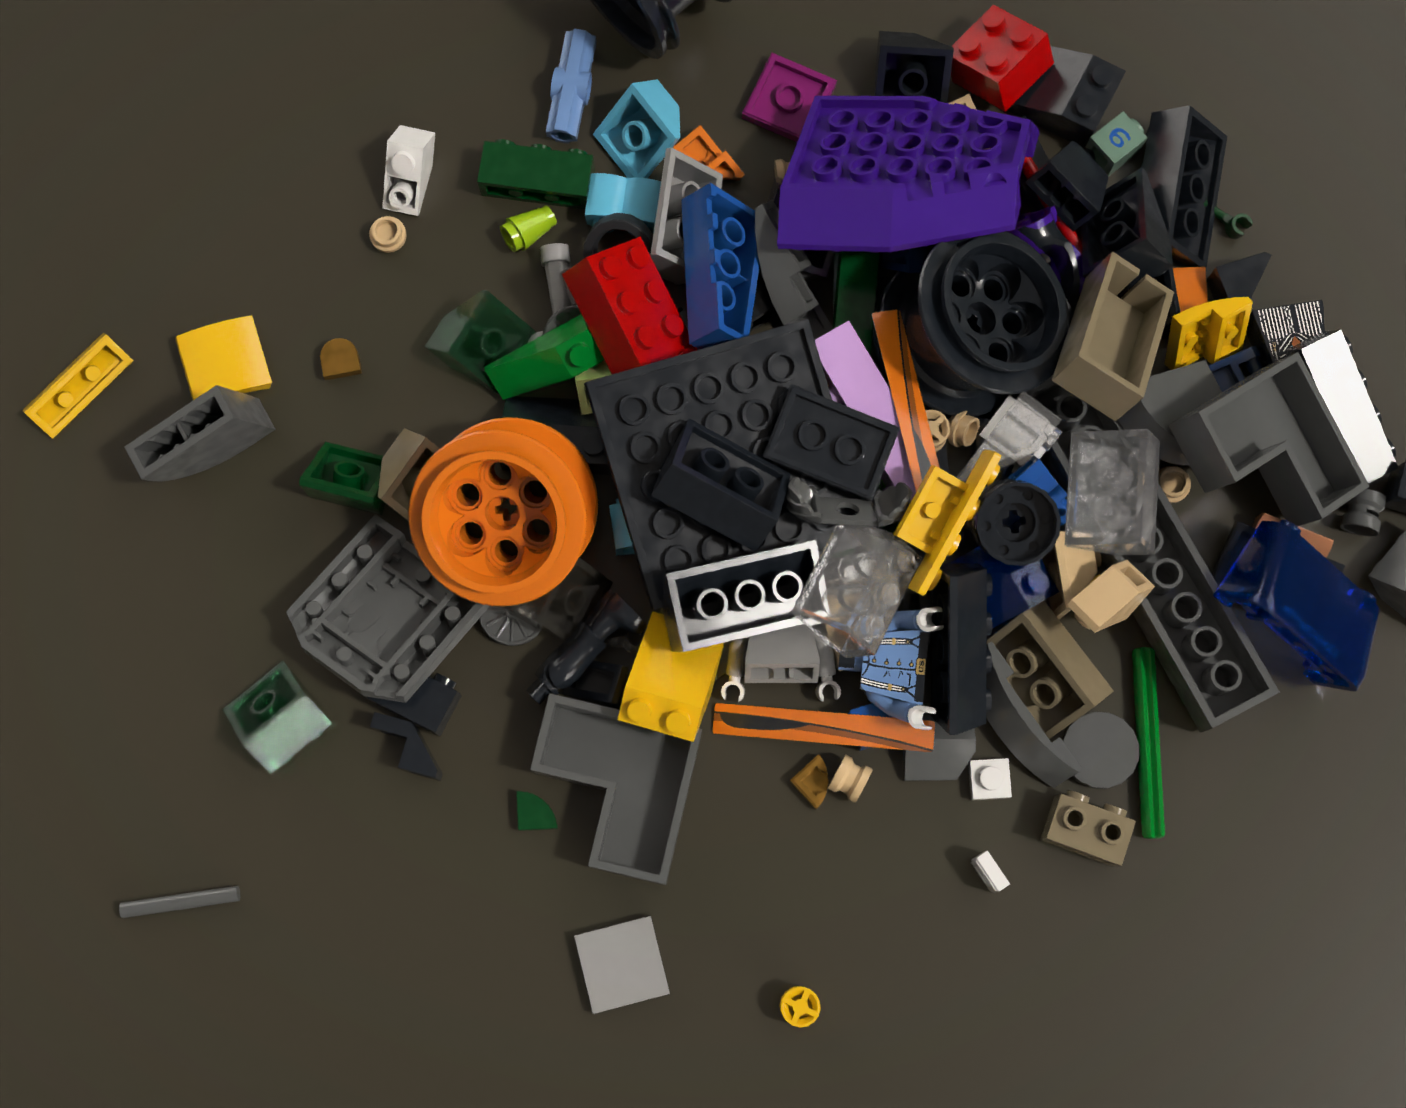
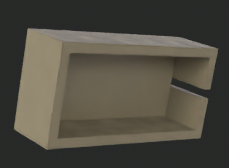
M1111 252L1085 278L1052 381L1096 410L1117 421L1144 398L1174 292L1146 274L1121 298L1117 297L1139 275L1140 269L1114 252Z

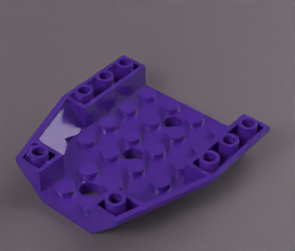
M815 96L780 187L778 249L832 250L836 252L867 251L873 253L894 252L933 245L938 242H950L1015 230L1021 208L1019 179L1025 157L1034 156L1039 129L1031 119L989 110L986 112L971 109L966 105L944 103L926 96Z

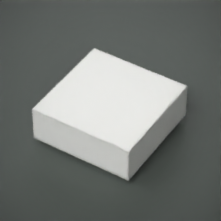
M988 851L982 852L971 859V864L990 892H999L1010 885Z

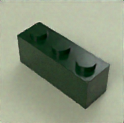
M497 139L495 142L484 141L477 183L481 196L586 209L590 177L592 173H595L594 157L580 149L559 151L552 150L549 146L543 144H532L528 147L516 145L514 142L506 139Z

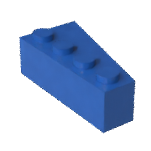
M710 182L681 200L689 344L699 350L749 336L760 266L755 235V210Z

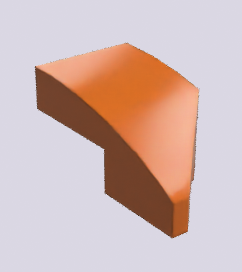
M701 125L673 147L723 174L722 180H740L745 176L744 172L727 151L722 153Z

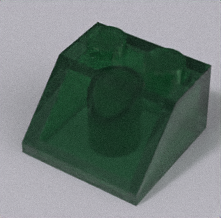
M283 660L222 709L242 745L270 773H273L280 766L287 764L294 754L310 741L319 738L324 730L332 724L320 704Z

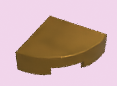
M819 754L790 780L793 786L815 810L823 802L828 788L827 767Z

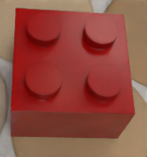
M995 5L991 6L951 46L954 48L951 69L952 82L1005 112L1054 64L1048 33Z

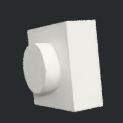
M1009 758L970 760L968 762L971 800L1012 797Z

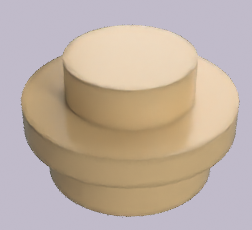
M384 216L372 224L369 237L377 250L391 253L399 250L404 245L407 233L399 219Z
M968 411L960 412L949 419L950 433L948 441L953 446L960 447L963 445L967 447L976 439L980 421L974 416L966 415Z
M1165 466L1154 475L1170 503L1180 502L1189 494L1191 481L1188 474L1182 468Z

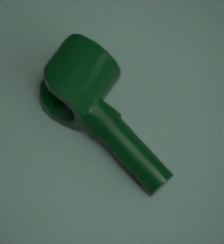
M1207 200L1204 202L1205 207L1208 205ZM1216 206L1214 208L1215 217L1225 225V232L1232 239H1238L1244 235L1236 227V222L1246 229L1253 224L1252 219L1247 214L1240 213L1233 217Z

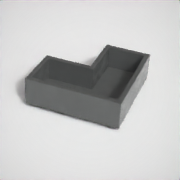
M1299 352L1264 366L1168 425L1204 493L1235 483L1258 468L1290 529L1323 519L1370 487Z
M549 693L530 770L537 775L606 791L588 867L666 886L701 741L702 729H698L694 742L619 721L617 720L620 711L618 709Z

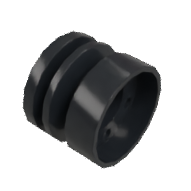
M1011 479L994 482L983 489L978 498L981 501L980 507L976 515L969 521V527L974 541L985 553L1007 565L1024 566L1039 561L1053 549L1060 534L1061 518L1056 503L1045 490L1022 480ZM1011 510L1013 514L1020 516V522L1014 523V530L1002 524V519L1008 518L1009 511Z

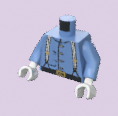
M941 607L896 611L875 622L871 632L865 633L864 649L840 647L838 670L862 672L860 689L866 691L867 699L888 716L908 722L915 729L931 730V726H926L923 723L922 717L925 712L936 714L935 708L921 705H923L929 632L944 628V625L935 626L932 623L931 616L933 612H942Z

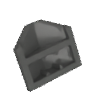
M923 703L921 706L931 707V703ZM925 712L922 720L935 722L933 751L903 750L904 781L957 780L976 752L975 728L958 735H949L931 717V713Z

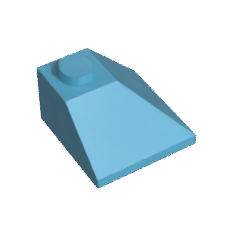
M658 79L632 83L593 135L627 178H648L665 157L666 148L673 147L680 139L679 105Z

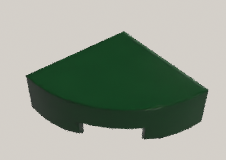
M517 791L518 831L558 829L555 814L543 799L529 792Z

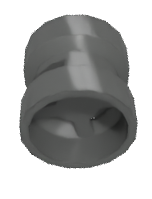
M1365 489L1346 502L1349 507L1347 513L1342 515L1340 528L1360 536L1379 535L1381 527L1379 513L1385 509L1387 497L1380 492Z

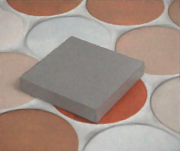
M651 916L574 936L593 1014L670 994Z

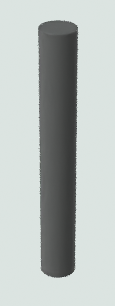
M231 886L122 902L119 904V913L121 918H129L237 902L241 898L239 886Z

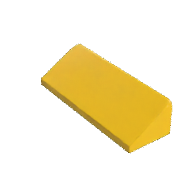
M103 332L23 409V412L53 439L134 360Z

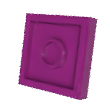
M771 53L742 112V119L798 142L814 97L832 96L837 80Z

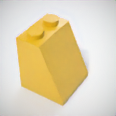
M653 611L625 686L617 720L694 742L711 697L724 643L687 652H672L664 614Z

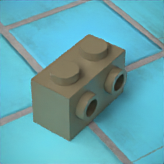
M1067 790L1066 795L1059 794L1054 796L1040 840L1111 867L1122 866L1136 823L1135 820L1126 817L1127 811L1109 804H1104L1103 809L1089 804L1090 798L1075 791Z

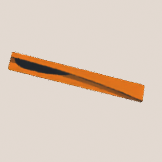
M898 309L872 313V318L917 492L930 466L940 467L901 312Z
M716 703L713 733L932 752L935 722L923 720V723L926 726H931L932 729L922 730L915 729L910 723L893 717Z

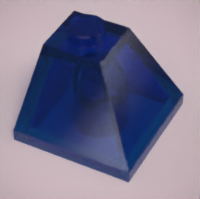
M978 546L948 563H978L987 568V573L991 574L993 584L992 595L987 597V612L991 613L992 628L1031 609L1059 592L1041 559L1024 566L1007 565L991 557Z

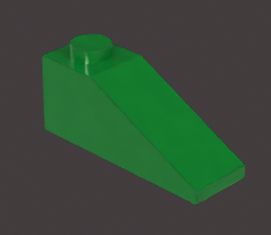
M582 314L485 366L484 370L504 400L571 379L603 362L604 358Z

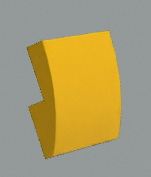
M1249 297L1219 299L1194 306L1172 316L1165 365L1170 370L1190 365L1202 357L1210 364H1213L1243 350L1253 301Z
M252 315L210 324L176 336L175 341L192 400H195L216 385L241 393L264 390L271 387V377Z

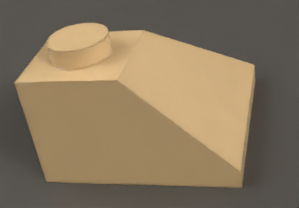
M1060 531L1053 549L1041 559L1049 607L1059 620L1071 610L1067 604L1090 584L1098 572L1097 567L1101 566L1100 549L1097 544L1093 545L1091 534Z

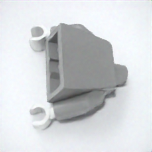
M809 622L733 640L729 645L726 668L729 681L721 689V695L724 700H726V690L730 685H736L740 689L738 702L744 698L745 688L740 683L741 677H744V683H818L819 676L822 682L817 685L815 694L821 702H824L822 690L828 684L834 689L835 700L841 695L840 686L833 681L832 677L836 674L833 644L817 624Z

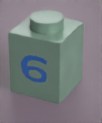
M1123 111L1093 134L1085 148L1094 152L1095 162L1109 177L1140 152L1148 137L1144 134L1141 124L1133 118L1130 119Z

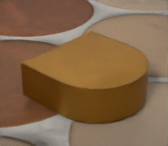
M335 338L323 346L320 360L325 380L362 374L359 353L352 342L343 338Z

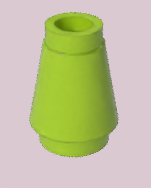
M545 205L542 208L506 218V223L500 226V232L505 243L513 252L520 249L525 251L548 232L551 227L557 225V220L552 210Z

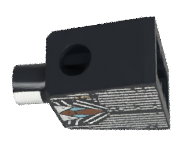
M1316 300L1252 310L1246 334L1251 346L1258 347L1262 355L1259 359L1263 367L1287 357L1285 350L1325 331L1323 301Z

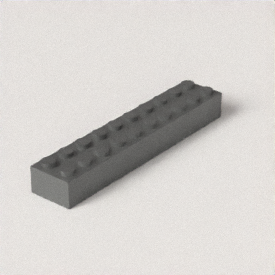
M1053 375L1038 387L1019 393L1015 400L1060 432L1053 442L1045 434L1050 446L1042 456L1058 484L1068 494L1066 498L1085 532L1091 534L1093 545L1097 544L1099 546L1101 560L1105 567L1108 569L1111 565L1128 560L1155 586L1132 614L1150 646L1154 649L1158 660L1199 732L1202 733L1280 693L1138 446L1119 421H1114L1053 382Z

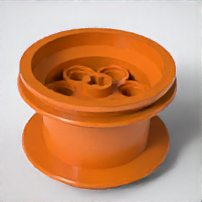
M514 417L495 418L473 425L436 451L417 476L409 502L411 537L418 556L427 570L449 591L469 601L489 606H513L538 599L558 586L566 578L588 546L594 533L598 515V496L594 477L579 449L562 433L548 425ZM495 463L506 464L511 470V479L504 480L499 478L494 470ZM530 481L541 482L547 490V495L545 497L534 496L529 489ZM469 483L477 487L479 500L467 498L463 492V485ZM506 499H509L510 505H517V509L511 515L507 508H501V504ZM540 519L545 521L549 526L550 533L548 535L536 533L532 526L533 520ZM468 522L478 524L483 531L482 538L472 537L466 529V524ZM501 541H512L517 546L518 554L514 556L506 554L501 548Z

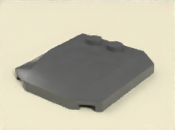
M375 514L292 604L286 613L305 654L363 696L406 703L490 606L464 599L440 584L424 566L415 547L406 541L405 535Z

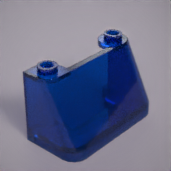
M1280 520V522L1261 521L1213 596L1225 607H1231L1234 602L1241 604L1243 609L1247 611L1245 616L1250 620L1265 623L1305 659L1302 664L1306 668L1303 675L1313 684L1347 691H1357L1367 673L1380 609L1376 604L1377 599L1368 591L1358 588L1300 535L1301 530L1295 524L1287 520Z

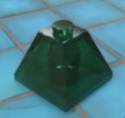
M483 289L446 314L425 347L454 370L489 390L498 393L484 367L527 344L530 337L536 331L488 290Z

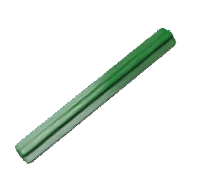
M1138 647L1132 651L1136 735L1139 743L1138 771L1142 836L1147 839H1159L1165 836L1155 651L1150 647Z

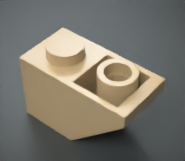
M1128 560L1111 565L1071 599L1067 606L1075 613L1076 620L1083 627L1091 629L1096 633L1126 620L1155 586Z

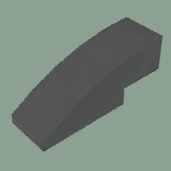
M771 200L755 208V235L763 279L772 304L785 326L819 304L800 274L802 270L812 265L804 251L778 249L779 210L774 201Z

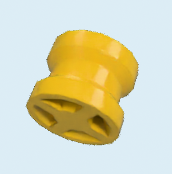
M802 986L791 987L785 991L779 1004L780 1013L783 1018L792 1026L799 1028L807 1027L814 1023L821 1009L817 995L809 988Z

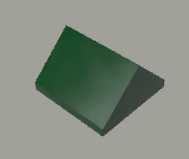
M325 441L300 477L299 486L310 498L382 515L385 503L378 498V489L383 456Z

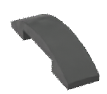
M991 641L987 644V650L991 652L992 670L991 673H986V688H989L991 691L992 708L991 711H986V718L1013 755L1034 775L1055 788L1080 772L1082 767L1060 737L1053 742L1049 740L1006 679L1014 672Z

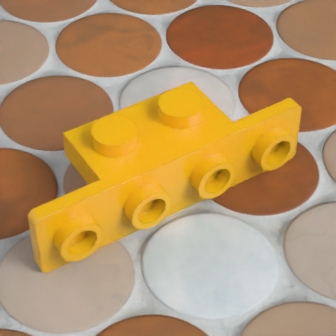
M984 449L966 482L959 480L937 466H930L893 533L896 537L926 553L909 583L908 589L924 596L928 590L931 591L935 588L942 575V570L940 569L946 556H951L960 544L961 535L959 533L966 520L970 521L976 515L980 507L981 501L978 498L984 487L991 485L999 473L1000 465H998V462L1001 459L999 453Z

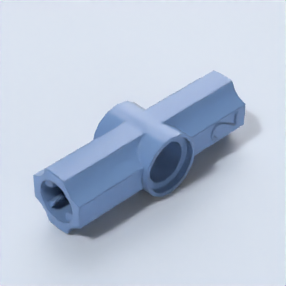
M573 29L572 31H566L559 67H555L550 91L552 103L548 114L546 135L556 142L569 144L570 142L577 141L583 108L589 102L592 86L591 67L594 61L593 57L597 41L596 36L591 35L586 30Z

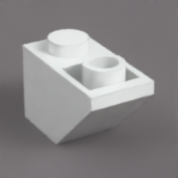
M400 125L387 140L382 209L414 216L420 214L433 166L435 132Z

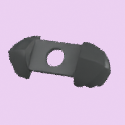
M793 477L788 486L789 490L786 495L788 503L785 508L799 519L816 525L823 523L878 526L879 528L901 521L911 503L910 499L913 492L905 483L899 482L896 486L891 485L884 491L876 490L872 501L866 499L819 497L816 487H809L807 483L800 481L799 477ZM851 508L857 511L858 514L844 515L839 513L837 509Z

